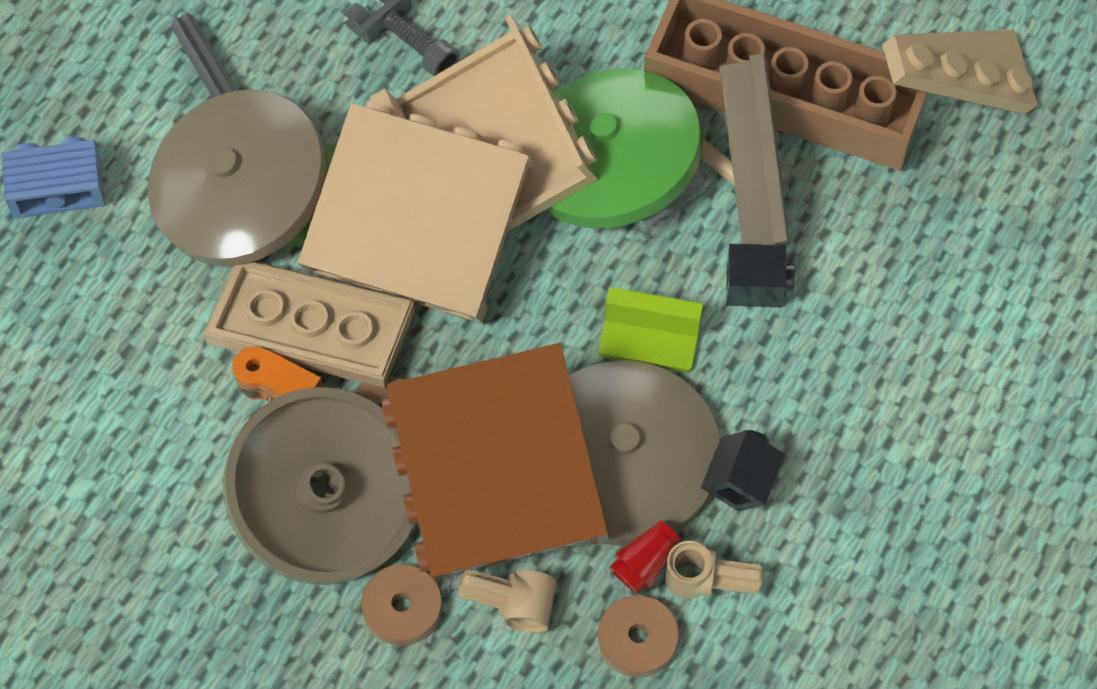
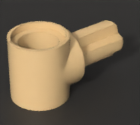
M683 541L675 545L669 552L665 581L670 592L682 599H694L701 595L711 596L712 589L757 594L761 589L763 571L762 567L758 564L716 559V551H709L704 545L695 541ZM690 563L697 566L701 574L694 578H686L681 576L676 568L681 564Z
M469 569L463 572L459 581L458 591L462 599L498 608L499 616L504 618V624L514 630L544 633L548 631L557 581L548 574L532 570L515 571L506 580Z

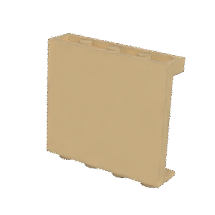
M511 14L505 17L511 32L398 98H395L385 88L369 97L372 102L380 103L393 109L392 115L409 120L410 114H417L437 122L436 128L453 133L454 127H461L480 134V141L497 146L499 140H505L526 149L524 154L530 156L534 168L532 172L527 171L508 231L598 180L591 165L597 161L596 155L584 136L578 138L573 128L575 124L579 123L577 116L565 98L561 101L559 100L554 89L560 86V82L547 61L541 63L536 53L543 49L537 35L530 25L522 28Z
M367 101L365 107L351 103L298 264L305 270L372 291L413 300L415 304L483 324L488 309L485 299L526 173L527 171L532 172L534 168L530 156L524 154L526 149L516 143L499 140L497 146L480 141V134L461 127H454L453 133L436 128L437 122L417 114H410L409 120L392 115L393 109L380 103Z

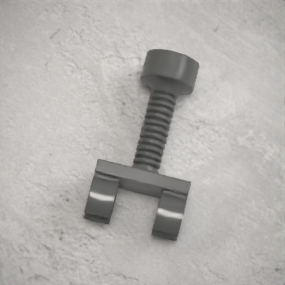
M379 0L384 5L372 16L358 3H354L343 13L348 18L344 22L346 26L357 36L362 37L363 41L368 45L387 29L395 33L396 36L424 57L422 67L433 77L453 66L459 60V50L449 42L442 39L434 43L402 18L412 8L411 0Z

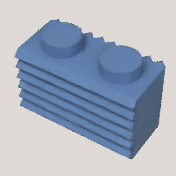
M68 137L62 140L60 144L42 147L34 143H23L16 146L12 151L1 153L4 197L13 218L18 219L30 217L31 215L39 216L40 214L47 215L49 213L67 212L68 210L75 211L77 209L83 210L105 206L101 157L94 139L86 140L82 137Z

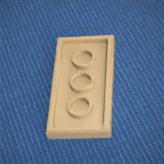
M253 261L234 265L206 328L204 338L207 344L239 352L247 347L258 346L302 368L385 388L416 308L413 300Z

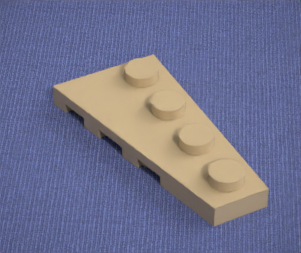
M1014 29L893 35L882 44L894 85L1021 114L1028 113L1038 105L1032 88V79L1027 72Z

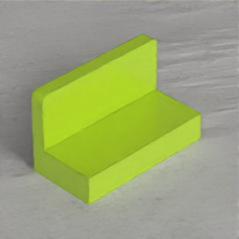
M609 287L605 305V321L598 354L603 358L644 362L668 370L689 373L692 370L703 303Z

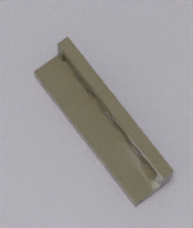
M764 54L749 55L750 61L720 65L742 244L790 245L767 60Z

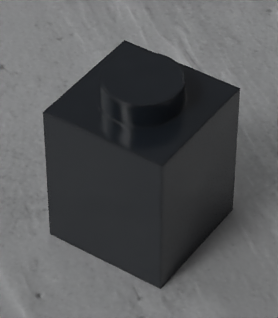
M729 243L726 263V306L782 308L785 292H793L795 283V264L786 263V245Z
M744 430L721 437L701 488L737 511L764 506L767 503L785 454L770 445V440L757 431Z

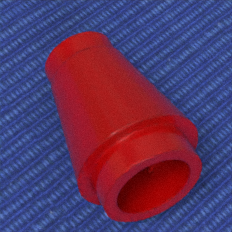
M659 520L654 526L615 553L613 556L616 560L609 566V569L627 588L638 595L645 587L648 589L652 587L667 562L669 552L681 541V538L666 523Z

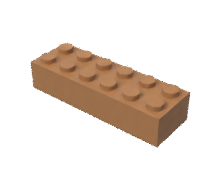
M669 0L646 52L644 71L655 73L670 80L686 93L691 102L725 113L720 65L750 61L749 55L764 54L768 65L776 130L901 171L929 92L894 85L884 52L725 0Z

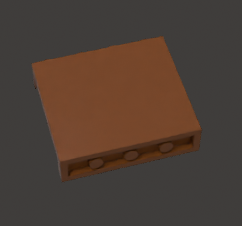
M561 342L387 384L390 398L381 400L388 429L397 427L401 445L392 447L398 475H408L412 493L403 495L409 523L418 522L423 541L414 543L420 572L430 571L433 581L438 582L442 581L441 577L464 572L469 569L485 567L584 542L592 545L608 541V533Z

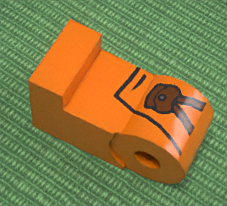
M258 346L247 347L241 350L235 356L232 363V370L240 392L253 400L265 399L270 402L275 398L296 390L323 387L321 377Z

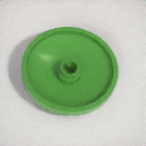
M609 69L577 78L555 91L560 101L564 98L568 101L577 116L579 123L573 126L577 137L584 136L596 155L597 161L591 165L598 180L546 209L547 213L565 223L580 227L613 228L624 226L659 212L674 201L691 182L701 160L703 134L693 103L676 84L665 77L644 70Z

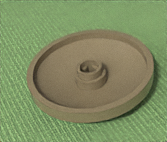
M238 90L215 96L199 104L185 114L167 133L151 165L148 180V199L152 216L158 228L181 252L206 264L218 266L241 265L262 259L276 252L301 232L315 212L328 170L327 154L322 137L303 110L289 99L272 92Z
M616 360L602 362L585 367L569 375L608 533V541L600 543L626 546L650 527L654 526L659 520L666 523L675 532L689 524L700 513L711 497V494L703 490L701 486L720 440L716 420L700 394L676 374L664 368L638 361Z
M316 387L296 390L275 398L261 407L245 423L229 451L223 475V495L226 512L231 526L243 546L255 559L273 572L297 582L314 585L349 582L361 578L383 565L403 545L415 524L409 523L403 495L412 493L408 475H398L392 447L401 445L397 427L388 429L383 408L371 400L336 388Z

